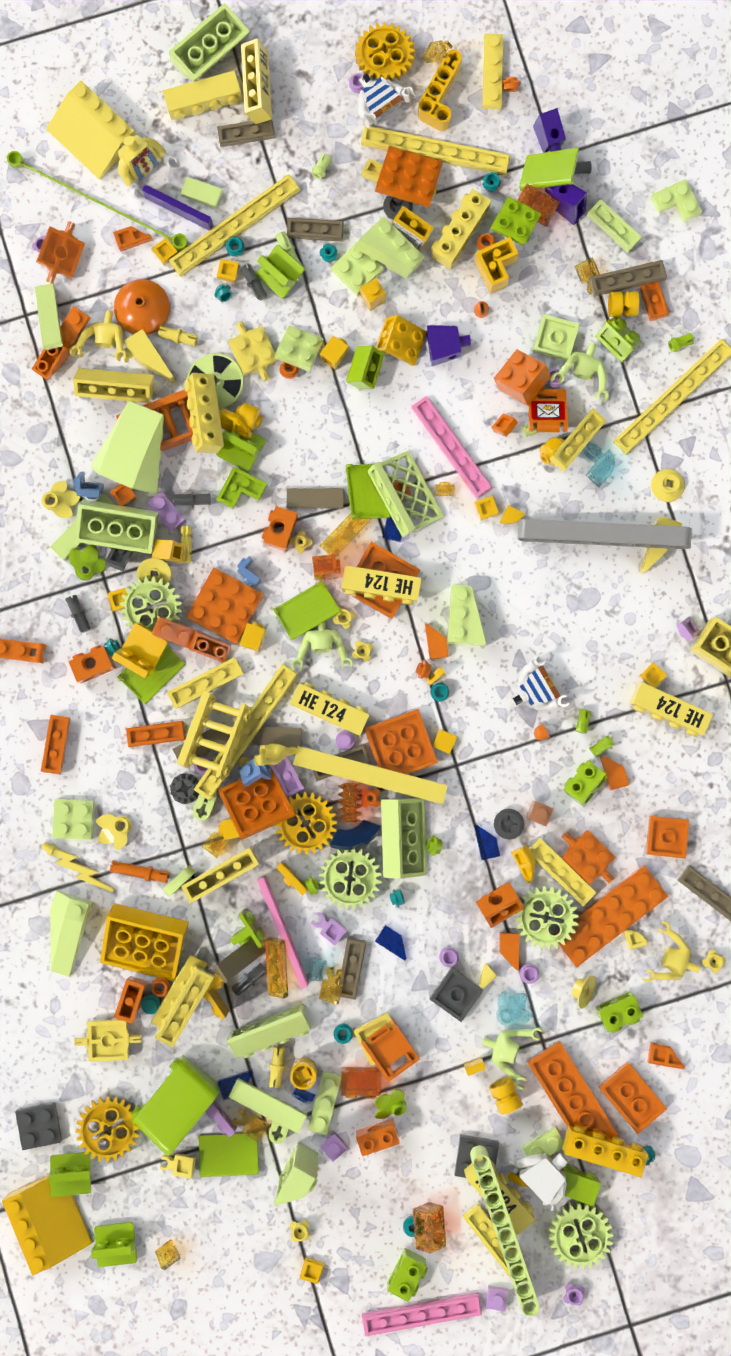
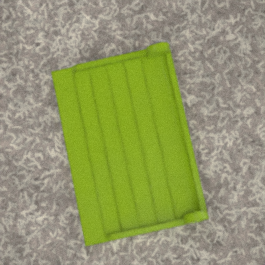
M579 148L527 155L519 185L520 191L566 184L573 185Z
M373 464L345 465L352 520L390 518L389 511L367 472Z
M322 580L273 608L291 641L341 612Z
M166 646L153 673L146 678L141 677L128 668L117 678L146 704L186 664Z
M257 1133L233 1134L230 1137L227 1134L199 1135L200 1177L259 1174Z

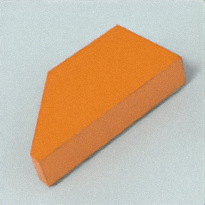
M132 226L113 232L120 252L153 241L151 235L145 234Z
M425 624L429 659L449 657L446 637L429 624Z
M604 755L600 756L604 772L608 776L609 789L615 790L628 786L629 781L624 766Z
M499 932L500 954L516 970H519L520 934Z
M650 1042L648 1063L678 1069L685 1068L669 1045Z

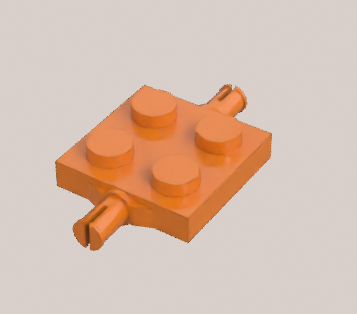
M68 221L65 231L49 226L36 259V263L50 270L46 281H50L51 284H54L57 274L69 279L73 278L85 246L84 242L72 235L75 223Z
M586 830L576 839L566 831L561 838L569 846L561 858L588 885L599 876H602L608 883L612 882L614 877L606 869L615 856L589 830Z

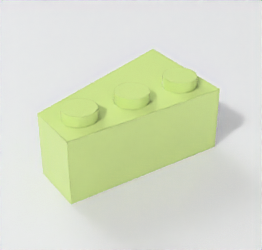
M385 216L358 240L354 248L358 253L361 251L370 256L371 260L386 265V268L406 279L419 267L424 259V256Z
M455 584L451 586L447 644L480 647L487 645L472 586Z

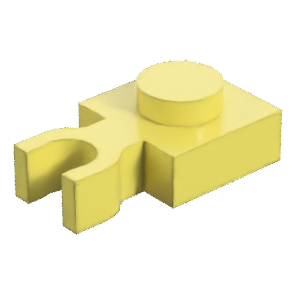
M178 1153L174 1159L167 1155L161 1156V1159L167 1160L168 1166L162 1165L160 1170L173 1169V1176L190 1179L194 1176L196 1156Z

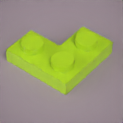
M233 466L216 501L234 510L242 493L260 501L268 484Z

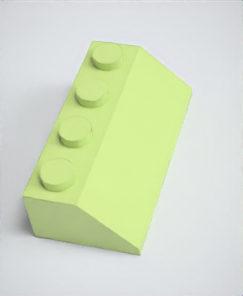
M224 3L169 51L170 61L184 77L195 82L247 37L250 31L227 4Z
M82 500L78 504L75 542L152 554L159 512Z
M424 799L381 800L383 878L402 879L426 876Z
M304 1004L231 1031L227 1042L237 1058L241 1056L248 1058L254 1055V1051L259 1049L266 1051L272 1048V1044L277 1042L284 1044L291 1040L290 1037L295 1035L302 1037L308 1034V1030H311L312 1025Z
M300 1142L297 1143L279 1177L274 1200L275 1205L278 1206L304 1198L308 1191L312 1192L317 1184L316 1179L320 1163L318 1152Z

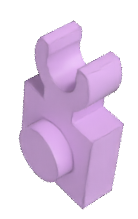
M318 912L317 915L321 917L322 921L317 923L312 920L311 924L317 928L321 927L322 931L320 934L333 945H336L347 929L333 918L327 921L325 915L322 912Z

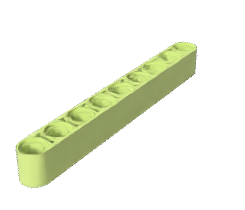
M475 1146L470 1152L471 1161L522 1312L526 1316H534L539 1312V1303L488 1151L484 1146ZM484 1157V1159L480 1161L477 1160V1158ZM485 1175H490L489 1178H483ZM492 1193H496L495 1196H492V1197L489 1196V1195L492 1194Z

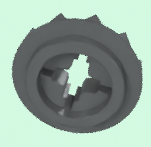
M387 196L383 203V210L388 219L394 220L399 212V209L394 211V204L399 205L402 203L401 207L404 206L413 211V203Z
M189 773L179 774L170 785V794L175 801L181 804L192 803L199 796V793L193 790L199 780ZM183 782L186 786L193 785V787H191L188 790V797L187 794H185V792H178V790H180V788L183 787Z
M508 808L501 810L495 816L493 825L495 832L500 837L510 840L521 835L525 823L523 816L518 811ZM508 816L511 822L517 823V825L510 827L509 832L507 826L501 825V823L507 822Z

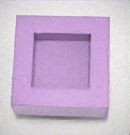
M687 617L676 626L680 635L687 642L700 633V630L690 617Z
M334 1132L320 1145V1148L334 1162L348 1149V1146Z
M488 1285L486 1309L505 1312L508 1288Z

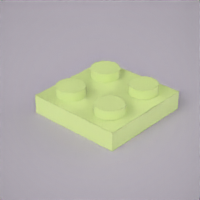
M356 242L331 267V271L358 296L360 294V287L375 279L384 268L376 260H371L370 256L361 251L359 253L355 251Z
M543 314L532 352L567 361L571 356L580 324Z
M289 325L275 353V359L310 372L323 345L324 338Z
M54 799L52 838L91 840L93 836L95 801Z

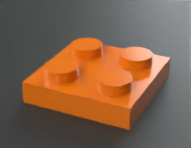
M649 815L645 854L686 859L689 820Z

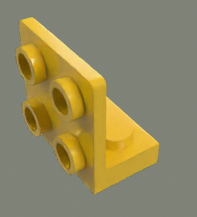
M399 315L386 317L375 348L385 354H391L411 366H415L427 332Z
M136 622L123 647L114 653L112 659L141 677L146 678L153 673L168 641L152 635L151 630Z
M216 972L213 974L214 978L203 998L206 1001L209 1000L213 1007L211 1009L217 1018L220 1016L223 1020L227 1017L230 1010L217 992V989L223 986L224 982Z

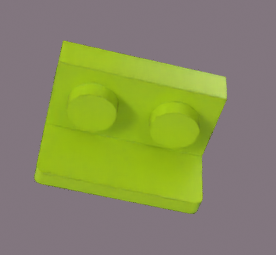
M507 197L491 229L507 238L511 237L512 241L524 246L530 240L541 213L511 197Z
M276 245L268 256L261 255L257 260L261 265L256 272L257 277H260L261 281L282 299L286 297L305 271V268L280 245Z
M613 317L604 323L603 328L595 337L620 362H623L636 347L641 345L642 341L640 340V335L634 330L631 331L621 317Z
M224 430L222 433L224 446L216 455L249 473L263 449L266 439L251 432L252 437L249 440L233 431L227 432Z
M243 909L238 916L245 927L234 933L230 941L234 946L238 943L241 946L252 937L258 948H261L265 943L264 938L266 935L261 927L257 928L254 921L256 919L252 912H247L246 909Z
M84 1152L50 1156L49 1183H51V1197L91 1193L90 1152L86 1155Z
M133 1222L95 1226V1245L91 1250L92 1259H97L98 1267L137 1262Z

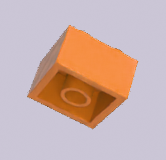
M516 349L493 379L501 392L529 406L551 378L546 364Z

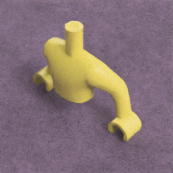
M106 311L104 322L93 323L80 334L76 345L72 346L69 350L71 356L75 357V353L78 351V357L82 358L84 356L82 348L88 337L95 334V345L114 348L116 341V360L120 362L121 357L124 355V362H129V355L124 352L123 329L120 325L112 323V311Z
M276 743L261 745L259 749L260 755L254 756L255 765H277L287 755H295L297 748L285 747ZM241 757L238 760V766L241 767L251 760L248 757Z
M659 922L665 925V930L657 929V931L662 934L666 933L677 943L679 949L668 947L663 956L662 966L668 968L671 972L658 973L652 970H644L650 974V978H642V980L645 982H651L654 979L679 980L683 978L686 969L699 973L701 966L689 962L691 950L685 940L670 929L668 922Z

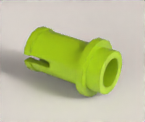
M687 333L678 338H671L668 341L670 351L678 352L681 348L694 344V340L690 341L694 339L693 335Z
M579 709L577 725L574 726L576 728L575 732L587 734V731L590 730L588 725L592 711Z
M609 735L603 736L602 740L589 747L595 758L609 748L613 749L612 746L615 744Z

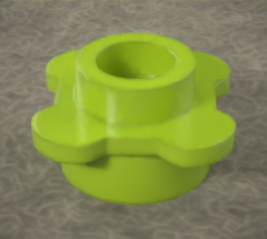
M434 835L431 836L427 842L428 854H432V856L440 854L442 839H438Z

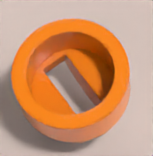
M484 301L478 302L474 307V314L479 318H484L488 315V304ZM480 305H483V308H484V312H483V313H481V306H480Z
M543 724L535 728L534 736L537 740L542 741L550 737Z

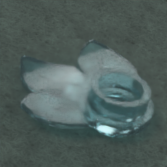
M503 991L497 999L499 1008L496 1013L497 1021L503 1026H510L513 1023L524 1025L529 1022L533 1014L524 1009L527 995L525 993H517L510 996L507 991ZM505 1012L509 1013V1017L507 1019H504L502 1017L503 1013Z

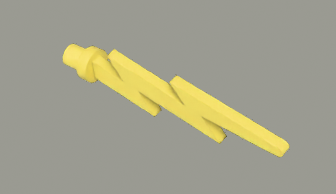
M45 842L41 848L47 851L49 856L53 855L61 858L55 864L81 873L76 875V878L109 892L114 891L113 887L90 876L99 871L71 861L79 856L58 849L54 844L50 845Z

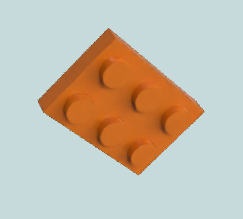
M628 1061L598 1086L637 1134L667 1110L665 1105Z

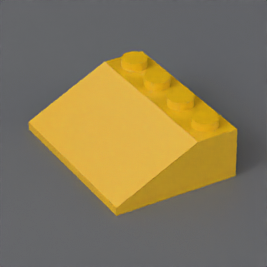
M114 903L106 919L100 963L175 981L189 921Z
M49 1175L8 1193L2 1200L32 1276L55 1266L93 1243L74 1196L51 1197Z

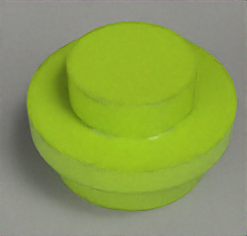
M308 877V880L305 881L310 895L319 894L318 890L321 887L317 878Z

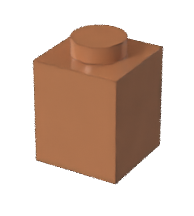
M532 800L526 819L547 827L554 808Z

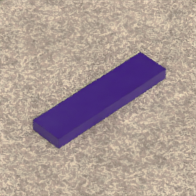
M144 184L142 193L145 199L209 231L212 229L213 222L210 216Z

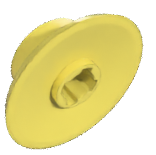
M663 469L658 471L652 478L651 489L657 499L663 502H673L682 496L685 482L677 471ZM666 482H671L672 487H667Z
M158 558L144 560L137 569V579L140 578L143 582L145 576H148L149 581L152 580L153 576H156L157 582L163 578V584L171 580L170 567L166 562ZM151 571H158V575H151Z
M594 975L588 976L585 980L579 978L573 987L572 996L578 999V1006L581 1009H584L589 1004L596 986Z

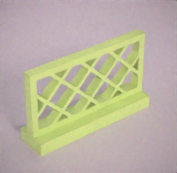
M409 450L381 463L377 462L367 471L403 538L444 517ZM404 457L409 463L408 468L399 465L400 459ZM386 465L393 467V475L387 474L383 467ZM397 469L406 472L405 480L395 477ZM410 474L416 476L418 480L417 485L408 482ZM394 481L404 484L401 492L394 489ZM406 486L415 489L413 497L404 494ZM418 491L425 493L427 497L425 502L417 499ZM403 497L412 501L410 509L402 504ZM415 503L424 506L422 514L414 511ZM427 507L434 510L436 517L426 516ZM412 515L421 518L419 525L414 526L411 521Z

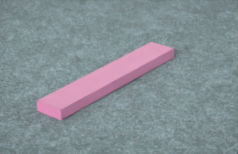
M425 396L412 405L411 409L474 497L477 499L492 489L488 480L430 399Z
M264 875L257 879L299 985L301 989L306 988L309 984L308 978L267 877Z
M478 1292L362 1313L365 1336L479 1316L482 1315Z

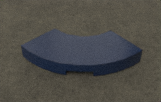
M363 819L358 826L352 829L338 828L330 843V847L339 850H351L354 847L366 845L379 834L381 826Z

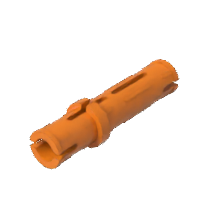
M115 860L110 865V873L138 877L148 882L153 880L167 884L170 871L153 869V866L143 867Z

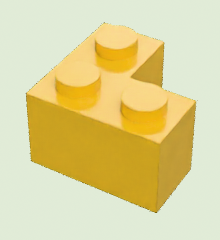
M511 237L477 251L475 254L474 262L489 294L507 287L509 277L504 267L516 263L518 251Z

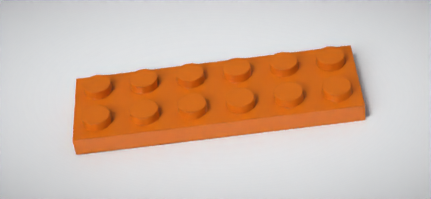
M643 865L581 912L579 918L574 919V922L579 925L572 927L576 934L569 933L572 940L565 938V946L561 942L558 944L573 964L578 967L669 896L646 866ZM559 929L556 933H554L553 935L559 934L560 929Z
M560 1041L527 1060L528 1065L567 1128L568 1125L572 1127L580 1125L586 1128V1131L592 1133L599 1131L604 1133L605 1137L611 1139L613 1136L619 1137Z

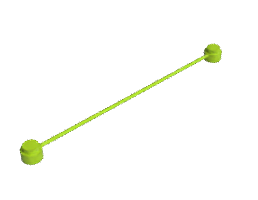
M11 151L7 154V161L12 168L24 166L172 240L174 248L178 251H182L188 246V241L184 234L178 233L171 237L23 163V158L18 151Z

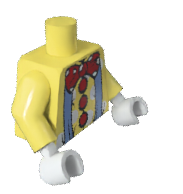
M135 135L134 137H125L123 141L124 146L118 151L120 158L118 173L126 186L130 187V195L138 199L135 194L136 190L142 195L143 193L142 188L135 186V184L162 161L161 157L164 158V163L169 168H172L168 163L169 160L173 159L177 163V159L167 154L166 150L155 139L141 138L139 135Z

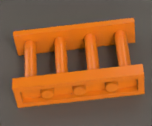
M185 389L142 405L164 414V420L171 439L161 442L160 450L162 452L189 441L192 442L193 430L189 423L191 415L187 408L188 394ZM177 406L181 408L189 432L178 435L170 414L171 409Z

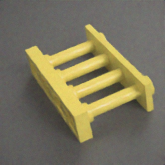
M203 691L177 764L190 769L191 765L196 764L217 771L215 777L225 780V777L230 774V764L245 722L250 718L251 711L250 707L244 703L241 704L240 709L218 703L215 700L216 696ZM215 709L237 716L234 726L230 727L209 720L208 717L211 710ZM208 727L229 734L227 746L204 739L202 736L204 728ZM201 745L224 753L220 764L197 757L195 754L197 747Z
M191 954L189 955L151 1020V1024L159 1027L155 1035L156 1040L174 1047L214 978L213 974L204 970L207 962Z

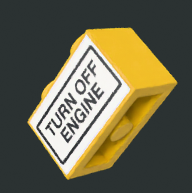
M404 206L401 207L391 223L418 251L434 229L432 225Z

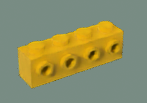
M568 1125L562 1146L565 1155L642 1178L648 1158V1153L641 1144L635 1142L628 1144L623 1139L615 1136L611 1139L605 1137V1134L599 1131H594L593 1133L586 1131V1128L580 1125H575L574 1127Z

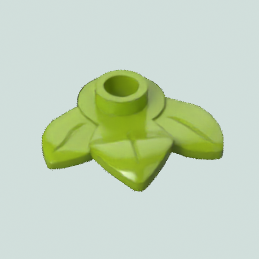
M90 544L86 546L82 552L75 548L70 550L69 562L75 568V574L80 580H90L94 574L101 573L106 568V559L98 558V549L95 545ZM87 568L89 572L84 574L81 569Z
M394 1089L390 1095L383 1094L377 1097L374 1103L379 1110L374 1117L384 1119L391 1114L396 1117L404 1114L407 1110V1103L404 1099L405 1093L401 1089Z

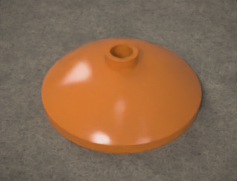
M146 279L133 280L125 284L117 293L114 300V314L119 324L126 331L135 334L143 329L145 334L149 335L158 331L160 326H164L170 314V301L165 290L159 284ZM139 300L143 301L141 305H137Z

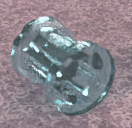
M310 957L309 961L311 964L306 977L311 980L322 981V973L327 960Z

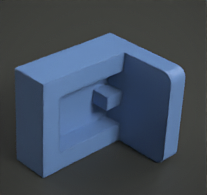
M81 471L74 478V489H76L77 496L87 497L88 499L100 498L104 491V484L85 482V472Z
M248 556L239 562L237 572L243 576L242 581L251 587L253 584L257 587L261 580L248 570V567L253 562V559Z
M254 759L239 767L243 785L249 786L262 777L268 780L272 778L270 765L257 766Z

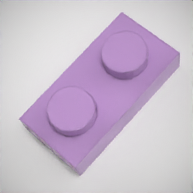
M162 491L147 502L153 511L159 512V518L171 533L186 521Z
M288 756L279 764L270 765L287 798L304 789Z
M214 1100L205 1112L209 1118L215 1119L220 1132L230 1137L236 1132L237 1126L218 1102Z

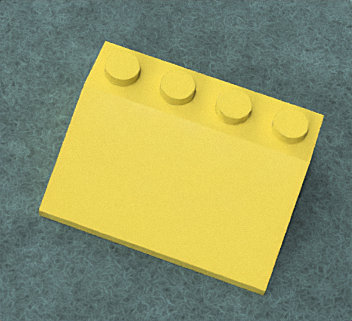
M81 80L67 93L46 128L57 141L99 180L120 160L118 151L124 146V138L136 135L135 131Z

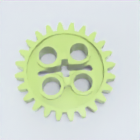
M145 576L144 582L138 578V585L131 582L132 589L125 588L128 595H121L125 601L120 602L119 605L125 608L120 610V613L126 614L122 620L129 621L126 627L133 626L137 622L153 631L158 617L161 616L159 614L161 607H165L169 611V615L164 618L174 621V619L180 620L181 618L177 613L183 611V609L178 608L182 601L176 600L180 594L174 595L173 592L176 587L170 589V582L163 584V578L159 582L156 581V576H153L151 581H149L148 576ZM158 590L161 593V598L154 599L151 596V591ZM140 597L143 600V606L137 607L134 604V598ZM164 599L167 600L166 603L156 606L153 611L149 609L138 615L135 613L146 608L149 602L153 605ZM142 615L150 616L151 623H143Z
M355 847L351 852L344 850L343 853L337 849L338 855L330 853L332 860L325 859L328 865H321V868L325 871V873H319V876L324 878V880L319 881V884L325 885L321 892L327 891L328 893L325 898L332 897L331 904L337 901L338 908L342 904H345V910H348L349 905H352L353 910H355L356 904L363 908V901L370 904L368 897L375 898L376 896L373 891L380 890L375 886L381 883V880L376 879V877L381 875V872L375 871L379 868V865L372 864L375 858L368 859L369 852L362 855V848L358 853L355 852ZM353 861L352 876L356 880H352L350 895H347L348 879H345V876L349 875L350 862ZM343 862L347 865V870L339 872L336 869V865ZM362 864L366 867L365 874L359 875L356 873L355 868L358 865ZM342 882L345 885V889L338 892L335 890L334 884ZM356 884H361L364 887V891L361 894H356L353 891V887Z
M543 886L542 892L536 887L535 894L528 891L530 897H522L525 901L524 904L522 903L525 909L518 912L520 917L515 918V921L521 922L517 929H523L520 936L527 935L525 941L533 940V947L539 943L541 950L544 945L547 946L548 950H551V945L558 949L559 942L565 946L564 939L572 940L569 933L576 934L572 927L579 925L574 922V919L579 918V915L573 914L577 910V907H571L574 901L566 900L568 894L561 896V889L555 893L554 887L547 891L546 886ZM538 901L544 903V909L540 912L534 909V905ZM557 905H561L564 908V912L560 916H556L553 913V909ZM530 913L546 916L549 913L550 917L563 919L564 923L551 920L545 923V920L541 918L531 917ZM534 920H538L541 924L538 931L531 930L530 924ZM554 924L560 927V932L557 935H551L549 931L550 927Z
M579 1201L576 1202V1207H573L571 1203H569V1209L562 1206L563 1213L561 1214L556 1211L555 1213L558 1218H551L554 1226L548 1227L549 1231L552 1232L548 1234V1238L552 1240L549 1244L551 1248H554V1255H559L558 1259L560 1262L565 1260L567 1267L572 1263L574 1269L577 1268L578 1264L581 1265L582 1270H584L585 1264H588L590 1268H592V1262L599 1265L598 1258L600 1257L605 1260L606 1258L603 1253H610L607 1245H613L611 1239H609L613 1237V1233L609 1231L612 1228L610 1223H606L608 1221L607 1216H602L603 1212L601 1209L596 1211L595 1205L589 1208L588 1204L584 1203L583 1207H581ZM574 1219L578 1220L587 1252L583 1251ZM584 1220H591L589 1225H582ZM566 1226H572L571 1231H563ZM591 1239H597V1242L594 1245H589V1241ZM578 1245L579 1247L576 1251H570L571 1246Z

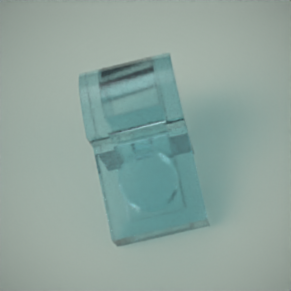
M589 442L581 452L594 465L585 475L599 488L612 474L615 468V458L610 449L603 454L602 449L597 444Z

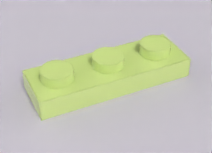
M601 199L587 213V216L627 253L642 238Z
M323 1070L308 1130L327 1135L342 1075Z

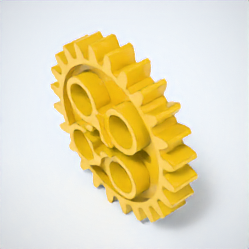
M385 21L381 27L378 22L376 23V28L370 25L369 32L363 30V36H359L356 43L355 57L356 64H359V71L363 70V75L370 74L372 80L374 77L376 80L383 77L385 80L390 79V81L394 82L396 77L400 81L401 74L406 76L407 70H411V63H414L415 49L414 42H411V35L406 36V29L400 31V25L393 28V22H391L389 27Z
M304 792L303 797L296 793L295 800L291 796L289 797L290 805L295 816L298 818V823L293 826L288 823V820H285L275 826H280L276 833H282L279 841L285 839L284 847L290 844L291 852L298 848V854L305 850V854L308 855L311 849L316 854L317 847L322 851L323 843L329 845L327 838L333 839V835L330 833L337 831V829L332 827V825L337 824V821L332 820L336 813H330L333 806L326 807L328 800L322 803L321 795L315 799L314 793L308 797L307 793ZM309 804L314 807L315 812L313 815L305 814L304 807ZM297 808L300 809L305 820L311 821L309 826L316 835V838L311 836L306 826H301L303 820L297 813ZM317 821H321L325 825V829L321 832L316 831L314 828V824ZM301 831L308 834V840L305 842H301L298 839V833Z
M107 1095L106 1101H103L100 1096L99 1103L92 1100V1107L87 1105L84 1107L87 1113L80 1112L79 1116L83 1120H77L76 1124L81 1127L76 1128L75 1132L81 1133V1135L76 1138V1141H83L79 1148L86 1147L84 1154L86 1155L91 1152V1159L97 1155L98 1162H101L103 1157L106 1158L107 1163H109L110 1157L117 1161L118 1154L124 1158V1150L131 1152L129 1145H136L133 1137H139V1133L135 1132L139 1128L131 1120V1113L133 1111L129 1110L131 1103L125 1106L124 1098L117 1102V1096L112 1101L110 1096ZM109 1110H114L117 1113V1117L109 1119L106 1113ZM119 1119H124L122 1122L114 1125L110 1133L107 1130L96 1139L92 1138L94 1135L101 1133L104 1130L105 1125L110 1127ZM96 1121L99 1123L100 1128L92 1130L89 1127V1123ZM119 1127H124L127 1130V1134L119 1136L116 1130ZM106 1138L110 1144L107 1147H101L99 1141Z

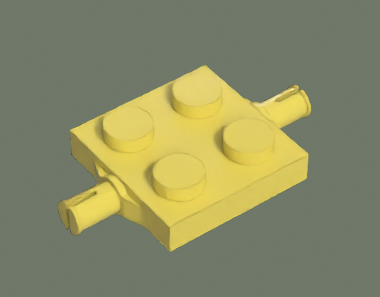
M240 321V324L239 322L236 323L240 334L228 340V344L243 375L246 376L259 372L263 382L266 379L268 381L270 377L266 368L278 362V360L275 359L274 349L263 327L260 326L247 331L243 321Z
M119 1019L88 1021L86 1038H74V1046H86L89 1062L128 1060L130 1043L142 1042V1035H130L128 1022Z

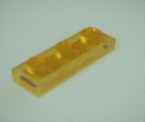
M350 513L319 546L334 560L372 519L352 520Z
M269 937L265 939L268 995L284 999L288 997L285 940Z

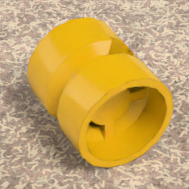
M626 291L625 294L622 292L609 293V317H621L622 314L625 317H636L638 315V291Z
M305 1057L295 1061L290 1078L296 1088L306 1090L314 1085L317 1075L315 1062Z
M512 1077L499 1079L489 1086L492 1097L497 1098L495 1104L499 1114H509L518 1110L523 1105L519 1093L515 1092L516 1086Z

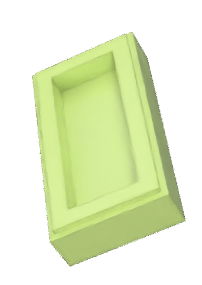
M186 177L181 196L217 208L223 191L222 188Z

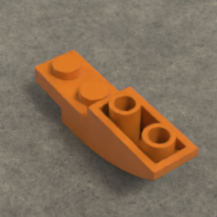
M73 306L61 325L63 346L48 350L43 349L32 370L44 379L49 380L70 356V348L76 345L80 334L91 317Z
M161 616L158 617L152 631L154 636L186 647L193 652L222 663L225 662L231 649V645Z

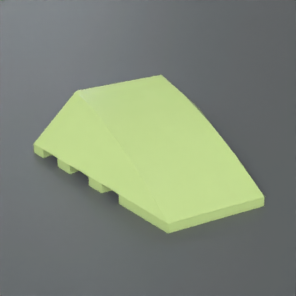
M128 401L90 466L99 475L127 487L159 494V459L162 452L160 446L163 438L164 414Z

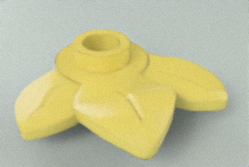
M58 481L52 485L49 492L43 495L42 504L46 509L53 510L56 516L70 518L73 516L70 507L75 506L79 502L80 496H77V493L67 490L66 481ZM51 498L55 499L54 504H49Z
M105 814L96 820V823L103 828L99 834L98 843H113L116 850L123 848L127 844V833L132 828L131 820L128 817H115L112 814ZM120 822L125 823L124 829L119 827Z

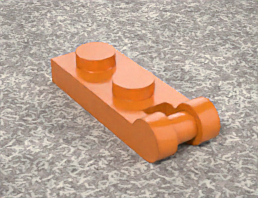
M0 639V658L44 664L43 652L46 650V644ZM32 649H36L35 656H31Z

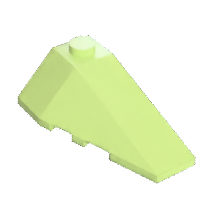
M58 890L55 893L50 909L51 971L70 977L93 901Z

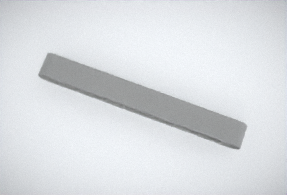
M521 519L518 525V540L525 542L690 549L692 528L685 526Z

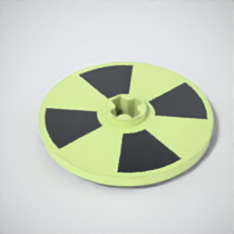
M208 354L199 358L191 366L187 379L192 373L214 374V378L220 381L215 386L219 410L225 409L237 401L243 389V375L234 360L222 354Z

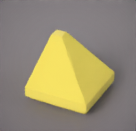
M487 963L483 966L479 985L482 989L497 976Z

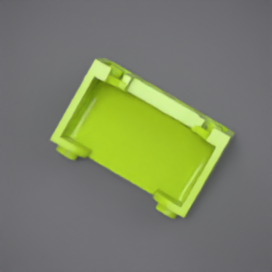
M183 1054L179 1059L176 1057L170 1064L171 1071L169 1076L148 1102L142 1106L137 1105L131 1113L132 1122L167 1156L173 1153L219 1094V1083Z

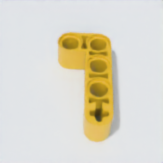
M455 49L449 50L446 53L418 104L419 120L439 131L447 130L451 123V110L443 105L442 102L461 69L462 55ZM428 108L430 109V111H424L422 109Z

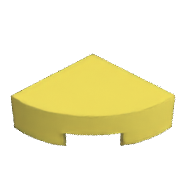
M629 929L624 931L629 950L648 945L646 938L639 932Z

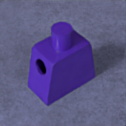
M558 108L539 114L533 128L543 153L562 150L561 146L565 142L566 136Z
M569 184L545 187L544 192L551 196V207L572 225H575L586 212L587 192L575 185Z
M427 325L426 334L431 366L460 358L461 347L471 346L470 334L459 336L458 326Z

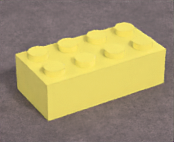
M715 616L708 620L689 651L731 678V626Z

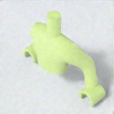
M589 343L586 353L574 352L561 370L550 378L552 382L558 376V384L562 383L565 378L564 375L573 364L572 374L584 380H591L592 375L596 371L599 377V392L595 394V399H598L600 394L603 395L602 402L609 398V394L606 391L607 375L605 368L599 359L593 357L597 346L595 343Z
M325 622L318 625V630L306 632L297 659L292 661L291 666L294 671V666L299 664L301 671L303 670L302 662L309 643H311L313 653L332 652V644L334 642L342 660L341 667L343 670L346 663H349L352 669L353 662L347 657L338 632L336 630H325Z
M536 1027L533 1030L511 1029L501 1031L496 1041L485 1037L483 1039L482 1045L493 1049L492 1062L516 1081L515 1084L518 1089H525L524 1086L519 1084V1080L528 1081L525 1076H520L504 1063L514 1064L520 1044L514 1042L511 1038L532 1037L535 1040H540L541 1038L535 1035V1031L543 1032L541 1027Z

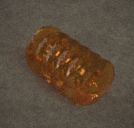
M343 783L338 785V788L343 790L338 793V796L343 797L342 800L338 801V804L343 805V807L338 808V811L343 813V815L338 816V819L343 820V822H362V820L356 818L362 815V812L356 810L362 807L361 804L356 803L362 800L361 796L356 795L362 792V789L356 787L362 783Z

